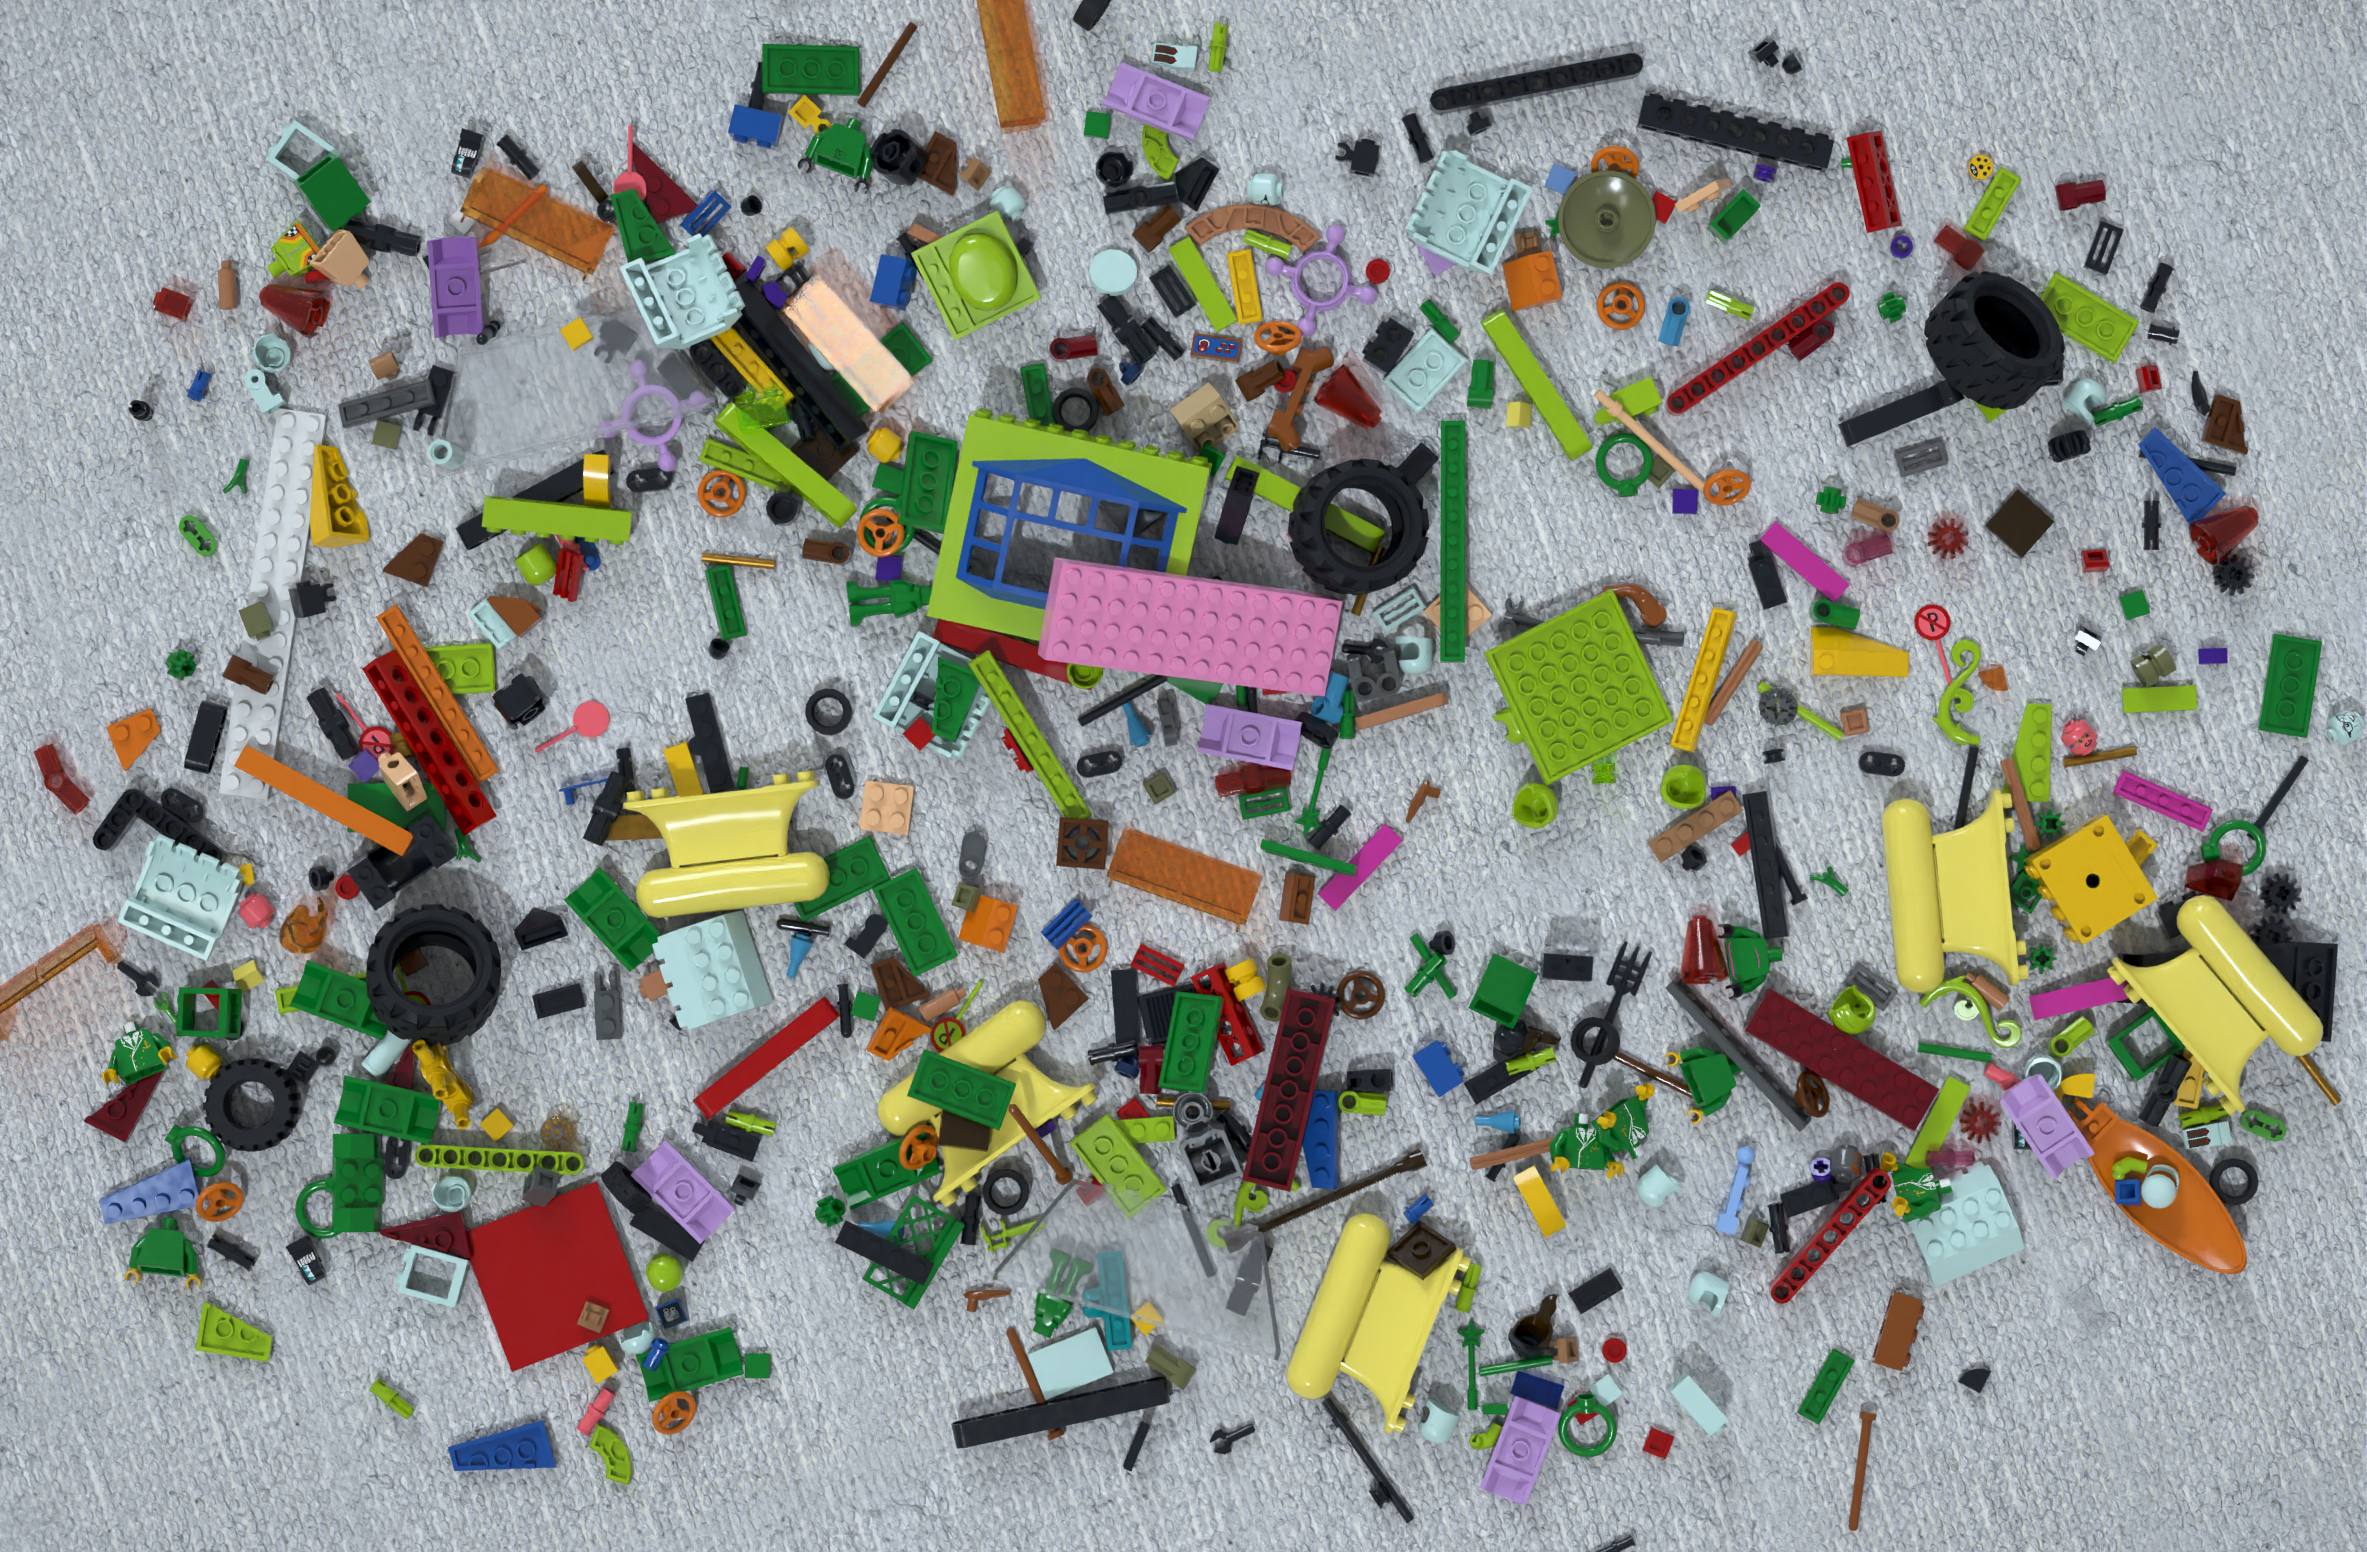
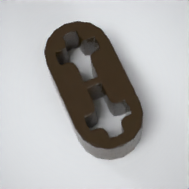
M582 160L572 166L598 204L608 197Z

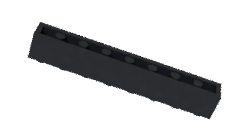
M748 279L736 286L737 289L735 291L739 292L745 304V307L741 310L742 316L735 322L840 454L860 442L870 430L865 422L858 416L849 402L842 396L833 382L830 381L753 283Z

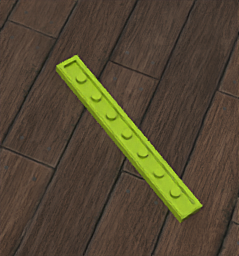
M987 650L968 662L967 664L1062 815L1067 818L1080 819L1090 817L1092 813L990 651Z

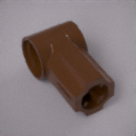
M1166 205L1150 221H1145L1132 233V236L1147 253H1150L1182 219L1172 207Z
M1274 359L1259 369L1240 376L1235 382L1246 402H1249L1265 393L1267 388L1286 377L1285 369L1277 359Z
M1102 368L1092 369L1087 375V384L1106 416H1109L1124 407L1125 404L1109 379L1107 372ZM1094 373H1100L1104 376L1105 381L1102 385L1095 386L1091 383L1090 379Z
M805 538L802 559L844 566L851 561L852 551L842 542ZM838 548H845L846 556L842 560H836L834 557V553Z
M232 654L222 677L241 686L243 684L264 695H267L275 679V676L252 666V663Z

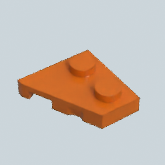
M152 708L106 727L124 771L132 767L131 765L145 752L148 745L162 732Z
M889 1007L866 1049L868 1052L890 1061L901 1050L913 1045L915 1039L924 1033L926 1035L930 1033L931 1027L903 1012Z

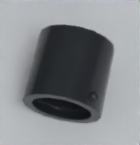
M790 492L776 493L767 501V515L774 522V525L790 526L798 519L800 513L799 505Z

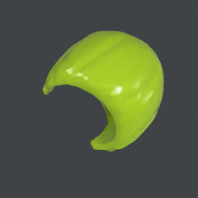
M1681 764L1670 768L1663 775L1660 794L1667 805L1684 810L1700 807L1704 803L1706 780L1699 768L1690 764Z
M1540 783L1525 784L1514 798L1512 804L1513 819L1525 827L1534 829L1543 828L1547 824L1552 823L1556 819L1559 809L1556 794L1551 788Z
M1854 984L1844 989L1838 995L1828 1010V1017L1836 1028L1848 1035H1855L1871 1027L1876 1018V1009L1872 1000L1867 995L1861 993Z

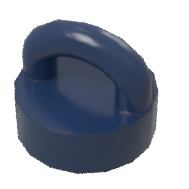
M1126 361L1119 363V369L1123 374L1120 380L1126 386L1133 384L1143 372V368L1137 362L1132 366Z
M1134 1055L1123 1057L1121 1061H1117L1114 1071L1125 1078L1134 1080L1140 1071L1137 1068L1139 1060ZM1133 1061L1132 1065L1128 1064L1127 1062Z

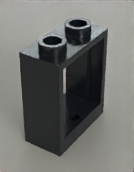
M1236 466L1216 529L1215 539L1221 540L1226 544L1238 545L1257 485L1259 472Z
M1541 954L1539 979L1578 982L1592 981V956Z

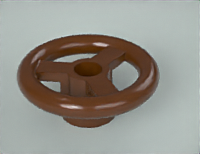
M1355 971L1346 975L1340 981L1336 992L1340 994V997L1337 998V1002L1342 1003L1340 1009L1347 1016L1358 1020L1368 1019L1376 1015L1381 1010L1385 1001V990L1382 982L1374 974L1367 971ZM1360 978L1370 980L1375 985L1378 995L1371 994L1369 988L1361 984ZM1353 980L1355 988L1351 993L1352 999L1346 1004L1344 990L1347 984ZM1359 990L1364 991L1366 994L1363 1000H1359L1356 997V993ZM1368 1001L1376 1003L1372 1009L1366 1012L1352 1010L1357 1004L1364 1005Z
M1811 1071L1802 1072L1797 1079V1090L1794 1094L1795 1101L1800 1108L1805 1109L1813 1117H1824L1828 1113L1830 1106L1828 1091L1823 1081ZM1805 1079H1811L1818 1088L1811 1087ZM1819 1095L1822 1097L1821 1110L1818 1107Z

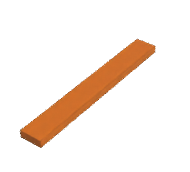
M396 604L376 616L477 783L479 784L499 772V768L399 605Z
M245 745L234 765L236 768L402 857H405L415 839L405 829L248 745Z

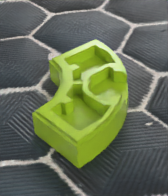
M1144 124L1142 145L1145 157L1154 172L1169 182L1179 163V159L1171 153L1167 145L1168 133Z
M597 1423L590 1448L597 1451L604 1459L607 1479L630 1485L632 1463L627 1447L615 1432Z

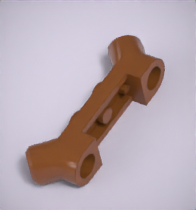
M1326 346L1313 351L1305 347L1300 348L1293 365V372L1300 374L1285 413L1276 409L1274 411L1266 435L1277 438L1284 451L1295 450L1302 443L1294 420L1296 416L1300 417L1303 412L1305 403L1302 400L1304 395H1309L1312 390L1314 381L1311 378L1313 374L1328 369L1334 364L1333 355Z

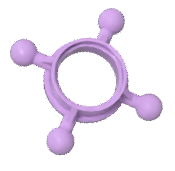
M1332 225L1327 229L1326 238L1328 244L1326 251L1308 253L1294 267L1285 265L1279 257H1271L1265 263V269L1269 275L1278 276L1284 274L1291 276L1292 292L1298 302L1307 308L1305 318L1300 319L1297 324L1304 337H1309L1315 333L1316 323L1314 318L1317 311L1324 312L1335 309L1345 301L1348 294L1358 297L1359 301L1364 305H1371L1377 299V291L1372 286L1359 288L1351 285V273L1347 264L1335 254L1337 245L1345 239V231L1339 225ZM1314 260H1328L1334 263L1342 273V288L1330 300H1313L1305 295L1301 289L1300 274L1303 268Z
M635 360L630 364L629 372L632 377L637 379L639 388L630 394L624 404L622 412L623 421L617 423L605 421L601 423L598 428V434L603 440L609 441L614 439L618 432L626 430L629 436L638 443L647 446H657L660 453L657 460L658 466L661 470L669 472L676 467L677 459L674 454L669 452L667 442L678 433L683 420L682 411L690 408L695 410L704 409L708 404V397L703 391H694L689 396V399L679 401L676 395L669 389L659 385H649L646 377L649 371L647 363L643 360ZM650 395H662L671 403L674 411L671 427L666 433L658 437L643 435L637 429L634 421L637 405L642 399Z

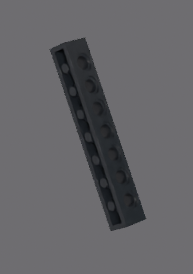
M1650 93L1649 96L1644 95L1636 128L1816 171L1826 172L1828 169L1834 140L1829 139V136L1826 134L1815 133V136L1805 134L1806 130L1792 127L1791 130L1784 129L1782 124L1776 122L1763 124L1759 123L1757 118L1751 116H1744V119L1734 117L1735 114L1730 111L1721 110L1720 113L1711 111V108L1705 105L1692 107L1688 106L1686 101L1673 99V102L1663 100L1664 97L1662 95ZM1661 109L1668 110L1671 118L1669 120H1662L1658 116V111ZM1684 115H1691L1695 123L1687 126L1682 122V117ZM1709 120L1715 121L1718 124V130L1714 132L1709 131L1705 123ZM1732 126L1739 127L1742 135L1740 137H1733L1729 132V128ZM1762 132L1766 140L1762 143L1756 142L1753 139V133ZM1780 137L1786 138L1789 141V147L1780 148L1777 145V139ZM1803 143L1810 144L1813 152L1811 154L1803 153L1800 145Z

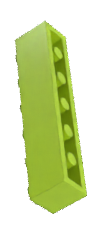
M485 495L482 527H487L486 531L501 533V529L511 530V534L526 535V531L536 532L535 536L550 538V534H558L560 539L575 540V536L585 537L584 541L598 543L599 539H607L609 544L624 545V541L629 542L632 510Z

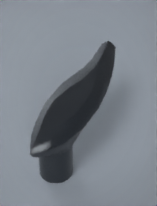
M2193 371L2191 384L2192 399L2197 411L2206 417V414L2210 411V405L2208 404L2206 391L2200 382L2198 371Z

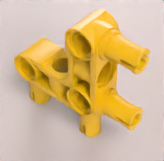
M424 1040L416 1041L412 1049L419 1058L420 1070L424 1079L432 1087L433 1096L436 1099H441L449 1112L454 1114L455 1124L459 1129L468 1128L471 1125L468 1111L471 1108V1104L474 1103V1097L468 1085L464 1083L452 1068L448 1060L447 1045L441 1046L442 1042H439L432 1047H428Z

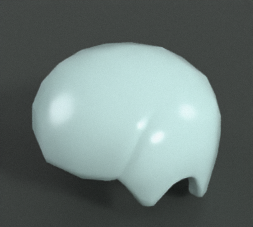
M276 334L261 336L255 342L253 349L256 364L262 370L269 373L283 371L289 365L292 356L288 343Z
M447 1175L440 1182L434 1183L431 1195L438 1207L443 1211L453 1213L462 1210L469 1204L472 1191L469 1183L462 1177Z
M644 1321L627 1328L624 1331V1340L619 1337L621 1349L626 1353L641 1354L651 1348V1342L656 1339L652 1322Z

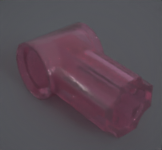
M1887 533L1852 543L1842 551V560L1847 566L1854 567L1861 563L1892 554L1890 538L1887 536ZM1852 548L1860 553V558L1857 561L1849 556V551Z

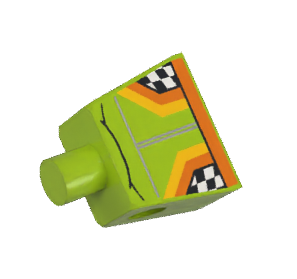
M296 221L272 246L271 250L277 259L268 265L267 269L275 279L286 270L295 279L315 269L309 263L320 251V247L299 221Z

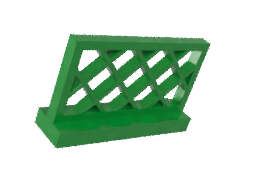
M912 1194L887 1235L886 1240L900 1247V1244L914 1241L915 1254L919 1256L925 1255V1259L934 1263L924 1286L912 1280L909 1282V1279L902 1275L891 1278L888 1268H885L887 1279L877 1282L870 1277L875 1269L883 1266L873 1261L862 1279L914 1310L965 1225ZM917 1202L923 1206L925 1216L912 1219L910 1210L914 1203ZM928 1209L934 1213L928 1214ZM941 1216L946 1219L941 1229L932 1230L930 1218ZM926 1220L929 1232L916 1235L913 1223ZM910 1224L912 1237L899 1240V1228ZM930 1236L932 1242L930 1249L920 1252L917 1239ZM905 1278L907 1287L903 1294L899 1295L894 1292L892 1282ZM888 1283L889 1288H887L883 1284Z

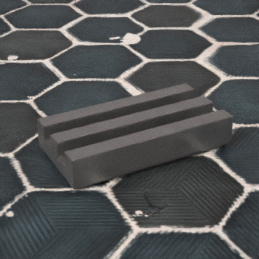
M1941 440L1894 454L1900 478L1948 464ZM1938 447L1939 449L1938 452L1904 462L1901 457ZM1941 456L1942 459L1941 461L1913 468L1905 471L1904 469L1905 466L1916 464Z
M1860 962L1856 964L1855 968L1844 980L1849 986L1855 984L1857 989L1867 995L1881 1011L1886 1009L1898 993L1897 990ZM1861 970L1862 972H1864L1875 982H1877L1879 985H1881L1883 988L1889 991L1890 995L1886 996L1883 992H1881L1879 989H1877L1875 986L1869 983L1866 979L1858 974V971ZM1853 978L1857 979L1882 998L1884 1003H1880L1851 980Z

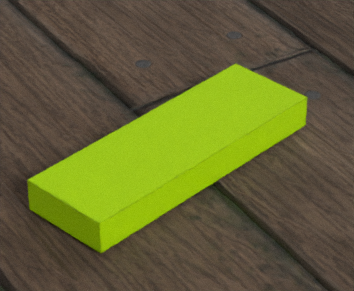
M2000 167L1963 230L1985 242L2022 179Z
M2196 685L2121 689L2123 713L2197 710Z

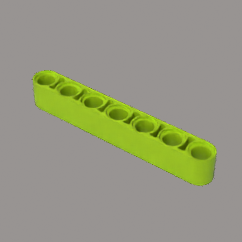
M1500 308L1480 321L1483 329L1569 459L1573 462L1593 449L1589 439L1505 312Z
M730 402L713 420L722 432L836 527L841 529L856 513L857 508L849 499L735 404Z
M1235 456L1225 475L1227 480L1231 482L1236 466L1259 472L1254 494L1289 512H1293V502L1301 489L1300 487L1239 456ZM1331 503L1329 504L1325 516V530L1369 553L1375 554L1385 531Z
M434 1144L421 1145L415 1151L416 1162L424 1167L531 1173L538 1166L566 1175L579 1174L586 1167L585 1157L577 1152ZM426 1148L430 1149L433 1153V1159L428 1163L423 1161L421 1157L422 1151ZM449 1150H454L457 1153L458 1158L454 1164L446 1160V1153ZM474 1151H478L482 1155V1162L479 1165H474L470 1160V1156ZM499 1152L505 1154L507 1158L506 1164L502 1167L495 1163V1156ZM523 1154H527L531 1158V1164L527 1168L522 1167L519 1163V1158ZM548 1155L553 1156L556 1161L552 1169H547L544 1166V1158ZM573 1156L577 1157L580 1161V1167L576 1171L571 1170L568 1166V1160Z

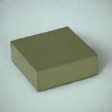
M377 420L372 444L397 450L402 426Z
M1657 454L1653 459V468L1648 480L1659 489L1676 470Z
M1164 772L1143 783L1154 805L1176 793Z
M959 882L952 905L975 913L982 889Z

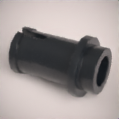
M2150 324L2147 339L2167 342L2171 346L2172 344H2177L2180 330L2175 329V326L2167 328Z

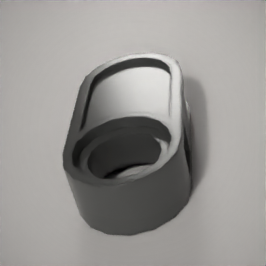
M1169 698L1158 699L1157 705L1165 747L1178 745Z
M976 831L967 833L963 837L961 845L959 872L964 878L969 880L977 878L981 874L986 844L984 837ZM967 861H973L977 864L975 874L967 875L964 872L963 866Z

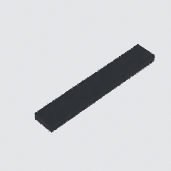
M1768 791L1742 794L1764 939L1788 937L1790 935Z

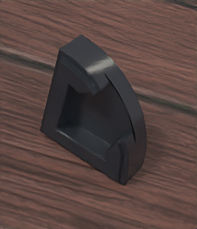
M1981 1368L1972 1369L1964 1373L1957 1382L1981 1393L1991 1371Z

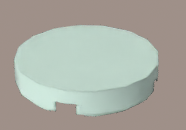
M1109 249L1101 251L1094 256L1089 266L1091 285L1098 292L1107 293L1110 296L1125 294L1132 289L1137 278L1135 261L1127 253L1120 250Z

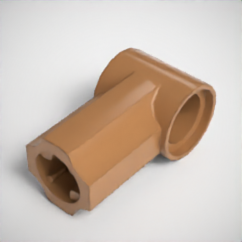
M391 350L368 360L377 380L387 378L391 381L398 377L400 367Z
M1859 498L1850 516L1851 519L1879 529V531L1886 534L1895 531L1900 522L1899 515L1894 510L1882 508ZM1886 515L1893 517L1894 526L1890 528L1883 526L1881 522L1882 517Z

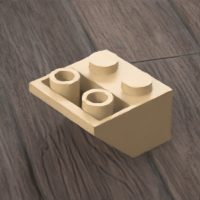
M1209 382L1169 410L1198 454L1205 443L1215 447L1241 429L1221 396Z

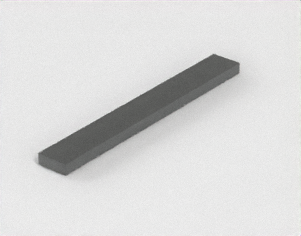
M1677 975L1665 989L1792 1125L1801 1132L1811 1121L1808 1113L1797 1105L1794 1098Z

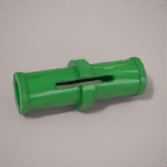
M2136 395L2119 403L2117 401L2113 402L2107 408L2092 412L2096 427L2114 420H2123L2124 416L2143 410V406H2140L2142 402L2139 396Z
M1435 952L1424 966L1418 968V973L1404 987L1405 991L1416 998L1428 983H1432L1435 980L1434 976L1448 963L1447 959L1442 954H1439V952Z
M629 1102L627 1121L623 1124L625 1132L620 1150L627 1151L630 1141L629 1152L636 1153L639 1131H642L640 1124L645 1104L638 1103L637 1112L634 1113L636 1103Z

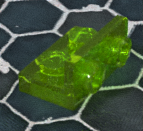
M769 387L764 389L763 392L753 393V391H745L735 397L740 431L788 423L783 389Z

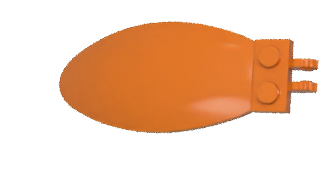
M2076 1098L2073 1101L2075 1105L2087 1114L2081 1121L2075 1117L2073 1112L2065 1109L2095 1154L2087 1157L2099 1182L2115 1204V1180L2117 1179L2112 1177V1167L2123 1158L2131 1157L2146 1161L2148 1164L2145 1174L2131 1170L2125 1174L2122 1180L2140 1179L2143 1183L2148 1171L2154 1165L2159 1164L2168 1165L2178 1172L2180 1179L2179 1191L2173 1203L2168 1207L2162 1209L2153 1208L2147 1205L2143 1198L2142 1206L2117 1205L2133 1223L2171 1251L2207 1269L2225 1274H2238L2245 1269L2247 1264L2246 1249L2236 1225L2208 1182L2183 1156L2151 1133L2121 1120L2102 1101L2090 1110L2080 1099ZM2158 1170L2152 1172L2149 1175H2165L2169 1177L2175 1183L2176 1186L2175 1178L2166 1171Z

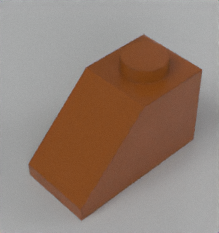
M495 596L487 598L488 602L520 638L543 620L539 615L543 611L534 601L529 603L526 599Z

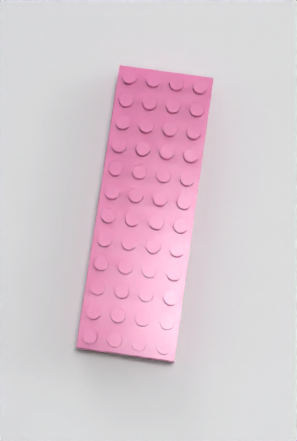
M1055 557L1038 655L1044 660L1325 697L1343 601L1333 595Z

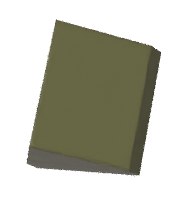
M1748 1217L1740 1240L1761 1248L1769 1225Z

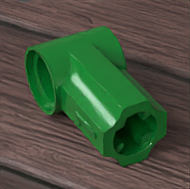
M1473 360L1467 407L1491 409L1493 400V361Z
M1821 599L1810 606L1809 615L1817 623L1823 622L1855 630L1860 617V609ZM1818 605L1826 607V617H1821L1817 614L1816 609Z

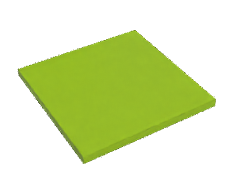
M1609 589L1483 652L1545 785H1549L1674 721L1613 589Z

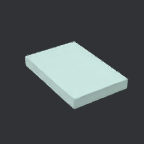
M1431 328L1382 382L1418 415L1468 360Z
M1096 1327L1027 1354L1045 1400L1114 1373Z

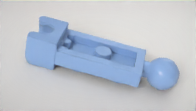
M1742 1146L1736 1153L1739 1164L1735 1170L1724 1213L1719 1212L1714 1230L1732 1235L1736 1233L1739 1218L1735 1217L1736 1212H1741L1744 1203V1198H1741L1743 1188H1748L1751 1175L1747 1174L1748 1165L1754 1162L1756 1157L1755 1151L1750 1146Z

